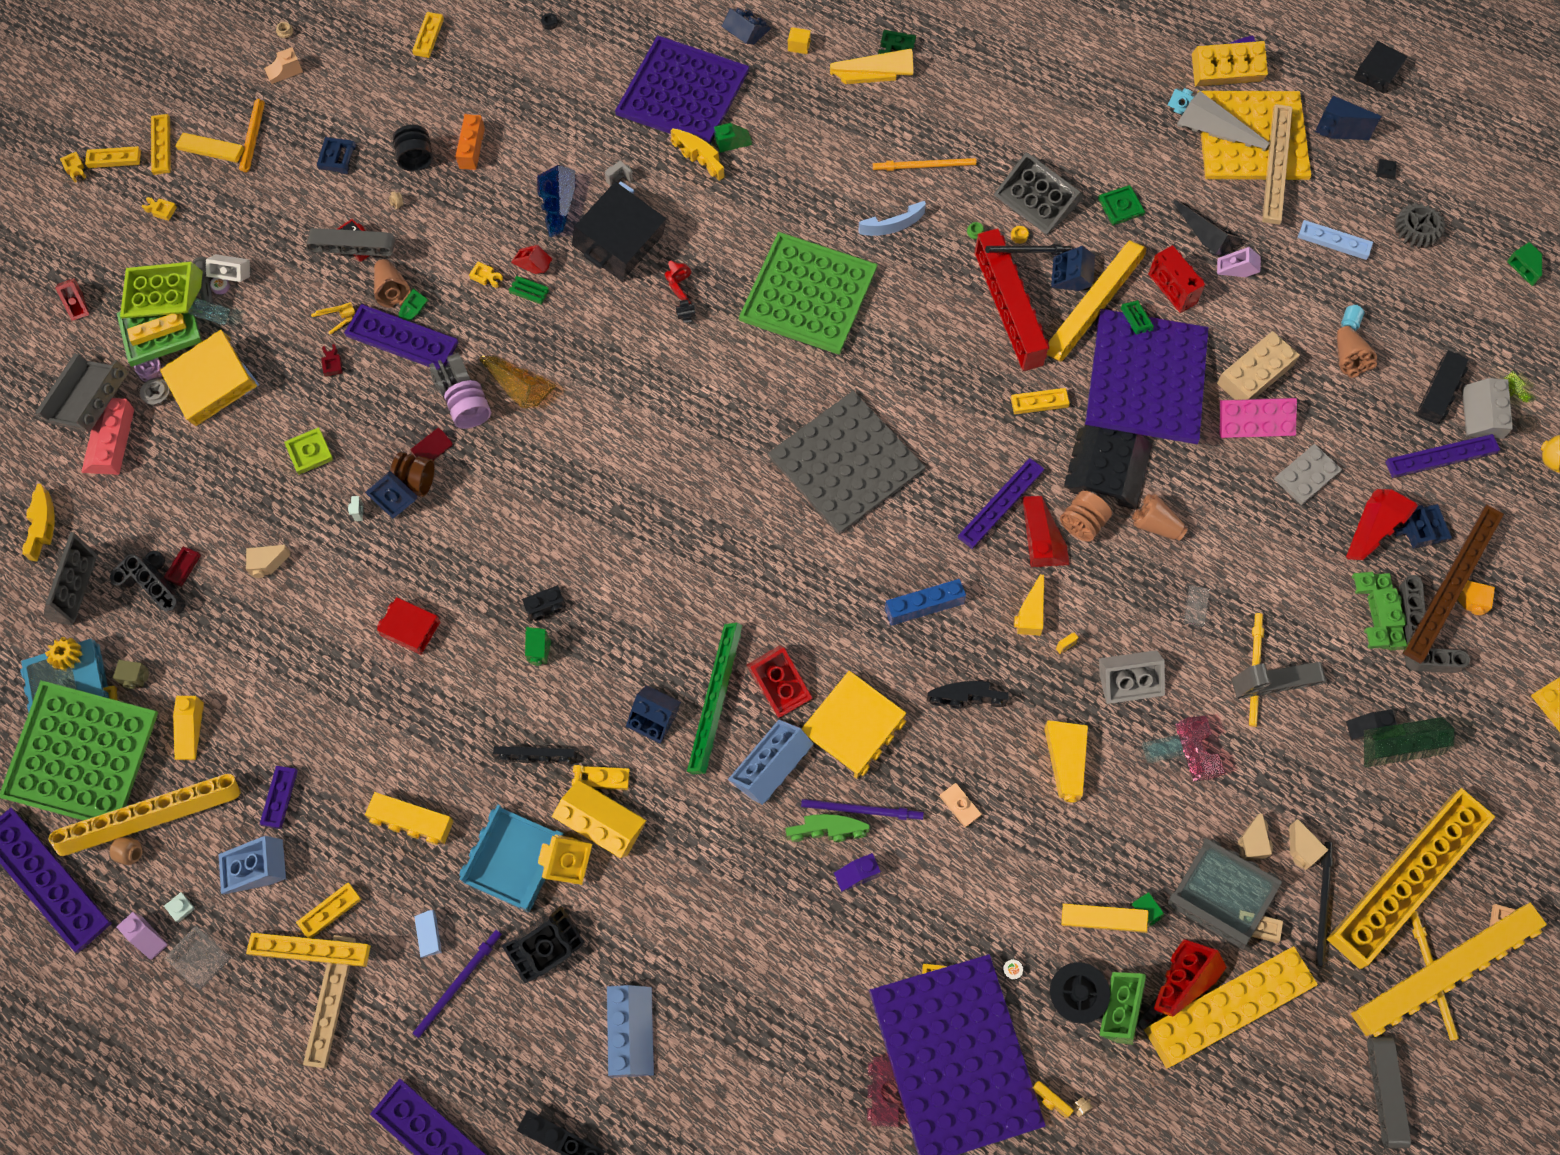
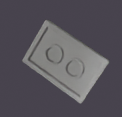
M1314 444L1280 472L1274 480L1298 503L1303 505L1338 475L1342 469Z

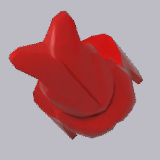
M671 260L668 262L670 271H666L664 276L676 296L681 300H688L689 304H691V301L678 284L691 275V269L687 264Z

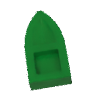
M412 289L400 308L398 318L410 321L417 314H420L429 299L417 290Z

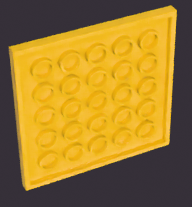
M1201 91L1269 143L1274 105L1291 106L1292 115L1285 180H1310L1311 170L1300 91ZM1200 131L1205 179L1266 180L1269 146L1265 151H1262L1260 147L1253 145L1248 147L1245 146V143L1235 141V143L1209 136V133Z

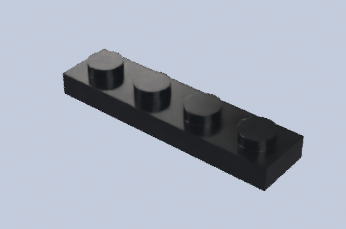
M494 746L493 750L495 758L499 762L508 763L511 760H518L520 763L538 761L541 764H550L551 761H557L559 764L569 765L571 762H576L577 758L575 749Z

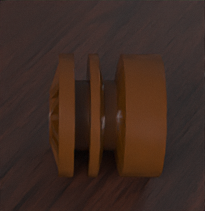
M399 452L393 459L390 471L417 496L425 497L434 479L435 464L433 459L420 456L415 458L412 454Z

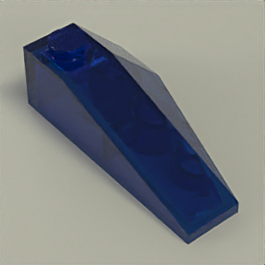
M557 165L537 175L538 196L543 199L542 210H546L545 222L549 237L563 233L575 190V170L561 165Z

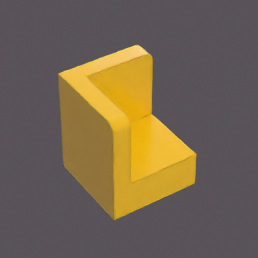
M792 27L788 37V51L807 54L811 42V30Z

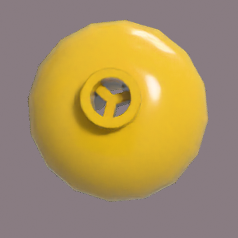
M1557 435L1549 441L1546 440L1541 447V451H1543V463L1551 470L1560 474V435Z

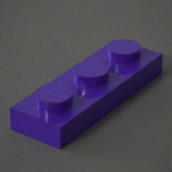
M282 766L275 767L259 825L282 829L298 770Z

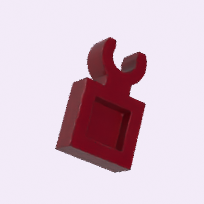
M332 344L333 349L331 351H327L325 346L322 347V351L326 356L321 358L325 377L343 373L341 357L337 354L338 350L335 344Z

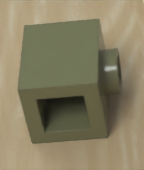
M118 660L113 679L129 689L143 687L144 682L148 680L149 669L142 663Z

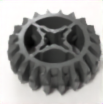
M1417 203L1408 204L1396 217L1395 233L1399 234V239L1404 238V243L1410 242V247L1416 244L1417 249L1421 245L1426 248L1428 245L1432 246L1439 241L1445 230L1444 217H1440L1441 212H1436V207L1432 209L1429 207V204L1427 206H1424L1423 203L1419 205Z

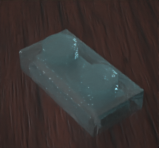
M195 298L188 314L225 325L231 309Z
M1181 734L1145 742L1141 745L1147 764L1187 754Z

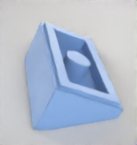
M429 910L414 916L420 957L423 958L442 953L436 912Z

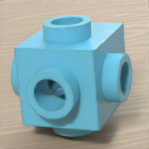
M1176 88L1168 106L1175 108L1174 112L1183 115L1195 95H1192L1193 91L1184 88L1180 90Z

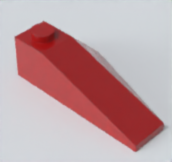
M1376 489L1365 505L1346 558L1348 560H1364L1380 545L1379 541L1386 535L1390 536L1395 532L1393 530L1395 526L1400 522L1404 524L1418 507L1417 503L1392 489Z
M1184 939L1172 954V964L1170 970L1166 971L1165 976L1167 979L1165 985L1160 989L1154 1006L1155 1010L1173 1017L1213 986L1227 968L1219 951Z

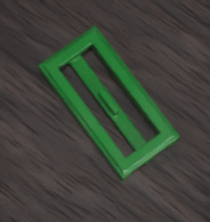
M519 276L515 277V282L513 281L512 287L509 288L510 294L541 305L549 292L548 287ZM516 288L522 289V290H524V291H526V292H528V293H525V292H523V291L517 290Z
M1138 300L1121 305V310L1136 335L1140 331L1145 333L1146 330H1153L1154 326Z

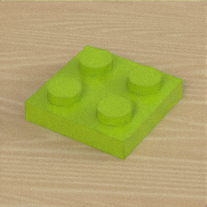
M319 427L284 442L298 475L333 461V457Z

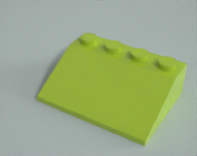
M192 262L126 268L120 318L188 313L201 289L203 271Z

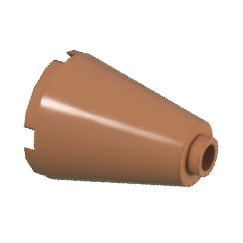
M382 259L377 261L374 265V297L377 303L387 308H393V305L398 303L402 305L410 294L409 284L389 260Z

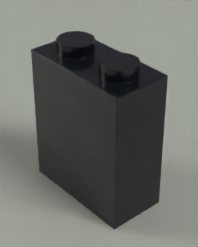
M1377 41L1358 68L1354 79L1384 94L1402 69L1408 56Z

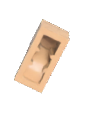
M292 47L276 53V60L264 68L271 84L303 73Z

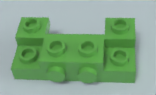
M1354 573L1352 579L1355 581V594H1369L1367 598L1374 627L1364 630L1369 642L1368 649L1403 650L1407 646L1403 631L1406 616L1402 613L1401 596L1398 595L1397 588L1393 589L1390 573Z

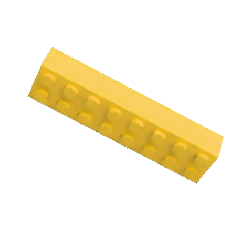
M1293 946L1191 1002L1175 1016L1171 1017L1168 1015L1146 1027L1144 1031L1167 1069L1318 984Z

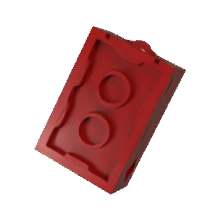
M1173 245L1155 255L1148 273L1179 313L1198 303L1206 285L1202 277L1196 274L1192 265L1187 263L1182 257L1181 252Z

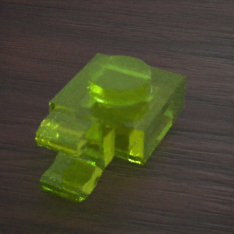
M1515 371L1510 372L1503 378L1508 379L1510 397L1516 394L1523 402H1527L1532 398L1523 389L1526 385L1525 381Z

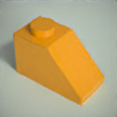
M1467 581L1457 600L1465 610L1472 611V614L1485 615L1492 609L1495 587Z

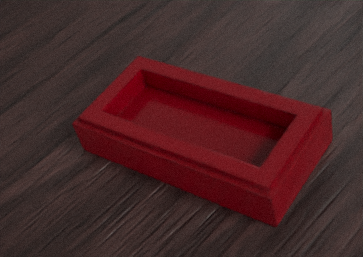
M183 546L164 578L167 582L182 587L201 554Z

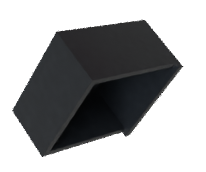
M615 181L574 226L572 246L584 254L583 257L599 269L604 268L623 282L663 236L667 218Z

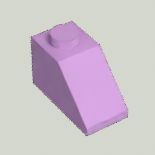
M1250 247L1222 256L1217 261V274L1247 277L1259 273L1261 257Z
M132 912L116 927L132 945L150 960L155 958L168 945L151 925L135 912Z

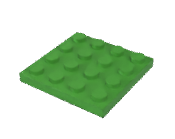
M191 306L188 313H182L186 324L185 329L135 346L130 342L128 328L167 315L122 319L120 318V312H117L126 356L130 366L133 367L201 343L202 339L193 306Z

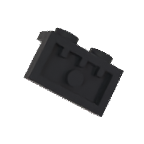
M558 585L522 599L530 621L542 620L546 615L560 613L567 607Z

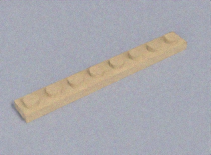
M1275 104L1273 108L1262 222L1280 225L1282 221L1292 115L1291 106Z

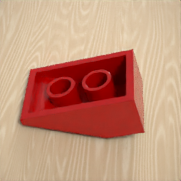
M779 645L746 664L778 718L812 699L783 646Z

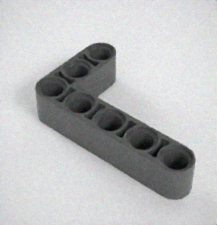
M1409 575L1399 586V595L1402 600L1401 609L1402 613L1406 616V623L1403 627L1406 644H1408L1426 612L1423 582L1416 575ZM1430 649L1421 664L1406 655L1405 663L1412 671L1458 673L1470 663V657L1461 650ZM1434 658L1438 659L1440 661V664L1437 663Z
M1322 662L1268 671L1266 664L1262 663L1248 667L1233 677L1231 681L1236 698L1241 699L1316 686L1326 683L1327 678Z

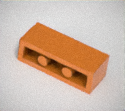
M464 114L455 156L459 169H477L485 130L481 115Z

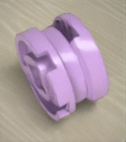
M158 358L134 366L135 372L144 382L154 378L160 379L163 376L160 369L164 368Z

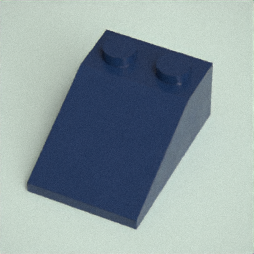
M1333 95L1315 132L1330 139L1370 140L1382 116Z

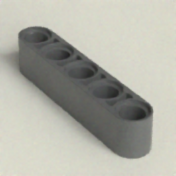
M312 228L309 231L306 247L310 251L321 253L391 256L396 238L393 234L387 232Z
M1391 1036L1368 1037L1367 1048L1382 1143L1386 1149L1410 1148V1131L1394 1039Z

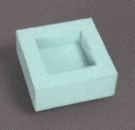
M352 496L351 503L348 505L349 514L352 515L355 521H363L364 503L359 496Z
M182 892L164 905L165 909L177 923L195 909Z

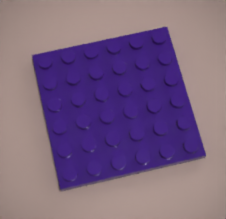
M657 35L618 104L615 114L671 134L673 128L682 130L711 144L715 136L714 127L721 125L749 72V66Z

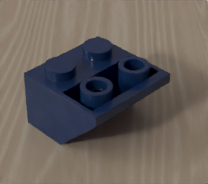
M739 7L737 9H729L721 26L745 44L754 45L771 29L766 24L767 21L760 17H755L753 11L749 9L743 10Z
M1082 245L1054 256L1051 287L1080 291L1093 286L1095 255Z
M646 685L636 694L625 727L661 744L676 718L681 702Z

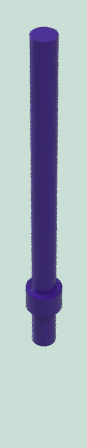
M802 799L801 807L898 817V820H907V818L923 820L924 812L907 810L908 808L902 807L892 809Z
M495 930L485 943L482 942L478 947L479 951L412 1034L420 1038L485 955L488 956L491 953L493 945L502 935L500 932Z

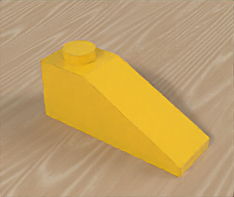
M1040 574L1021 606L1018 616H1014V627L1017 628V634L1040 636L1042 633L1044 575Z
M176 696L173 714L175 760H196L204 702L197 696Z

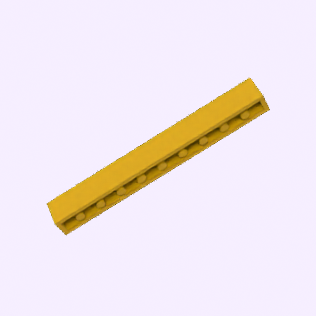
M1531 902L1525 904L1350 1014L1365 1036L1373 1034L1374 1037H1377L1386 1031L1384 1028L1386 1025L1391 1023L1394 1026L1404 1020L1402 1015L1407 1012L1411 1015L1419 1011L1421 1003L1426 1001L1429 1004L1439 998L1437 993L1442 990L1446 993L1456 987L1454 983L1461 979L1464 982L1473 977L1472 971L1477 968L1479 971H1482L1491 965L1489 961L1493 958L1499 960L1508 955L1506 950L1509 948L1517 949L1524 945L1525 941L1523 939L1528 936L1532 939L1542 933L1541 928L1547 924Z

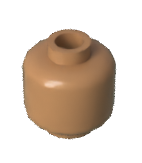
M123 836L113 841L109 854L114 862L132 865L141 858L143 850L138 840Z

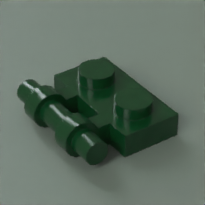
M884 30L880 47L886 49H879L878 54L893 52L891 49L899 51L912 49L913 52L916 35Z

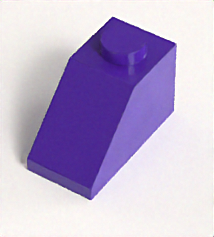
M873 853L840 868L834 872V876L841 892H844L880 877L881 871Z

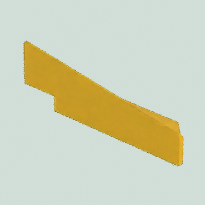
M912 49L834 62L830 64V74H835L845 84L896 81V75H913Z

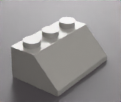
M1488 378L1462 387L1466 436L1482 437L1493 434L1494 438L1504 439L1513 429L1508 379Z
M1157 650L1099 658L1100 679L1107 704L1165 696L1164 659Z

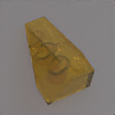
M494 355L480 356V361L510 398L522 408L528 409L529 407L538 406L555 389V384L542 376L536 375L535 378L528 375V370L524 368L512 367V363Z

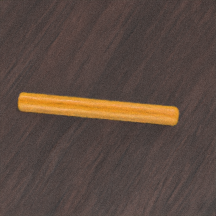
M261 99L254 101L244 144L245 150L241 157L239 169L244 173H247L251 167L265 102Z

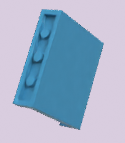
M497 805L489 814V822L486 828L483 827L480 831V840L476 846L472 847L467 865L464 864L460 870V880L468 886L529 913L546 880L542 877L544 866L538 864L542 844L550 845L552 836L565 835L560 831H552Z

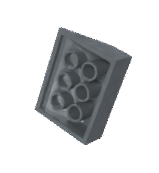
M1027 152L993 194L1046 235L1060 224L1083 198L1079 190Z
M74 532L69 534L44 608V616L53 623L74 625L97 558V554Z

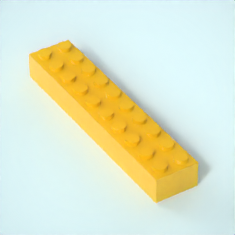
M1462 788L1453 793L1326 940L1359 969L1368 966L1495 816Z

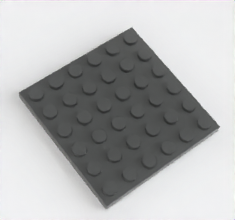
M854 391L768 452V457L838 535L925 471V466Z

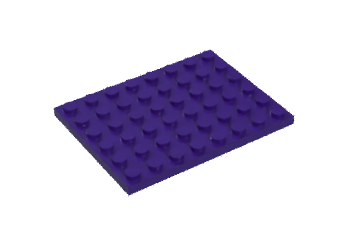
M1100 309L1085 425L1198 445L1208 327L1149 317L1154 326L1153 330H1146L1145 333L1140 331L1136 335L1123 312Z
M990 954L869 990L918 1155H959L1046 1127Z

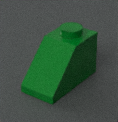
M733 123L714 127L715 141L719 153L752 145L749 132L745 128Z
M1530 242L1513 252L1507 261L1531 286H1534L1542 276V253Z
M526 627L525 657L527 661L535 666L547 664L551 640L546 629Z

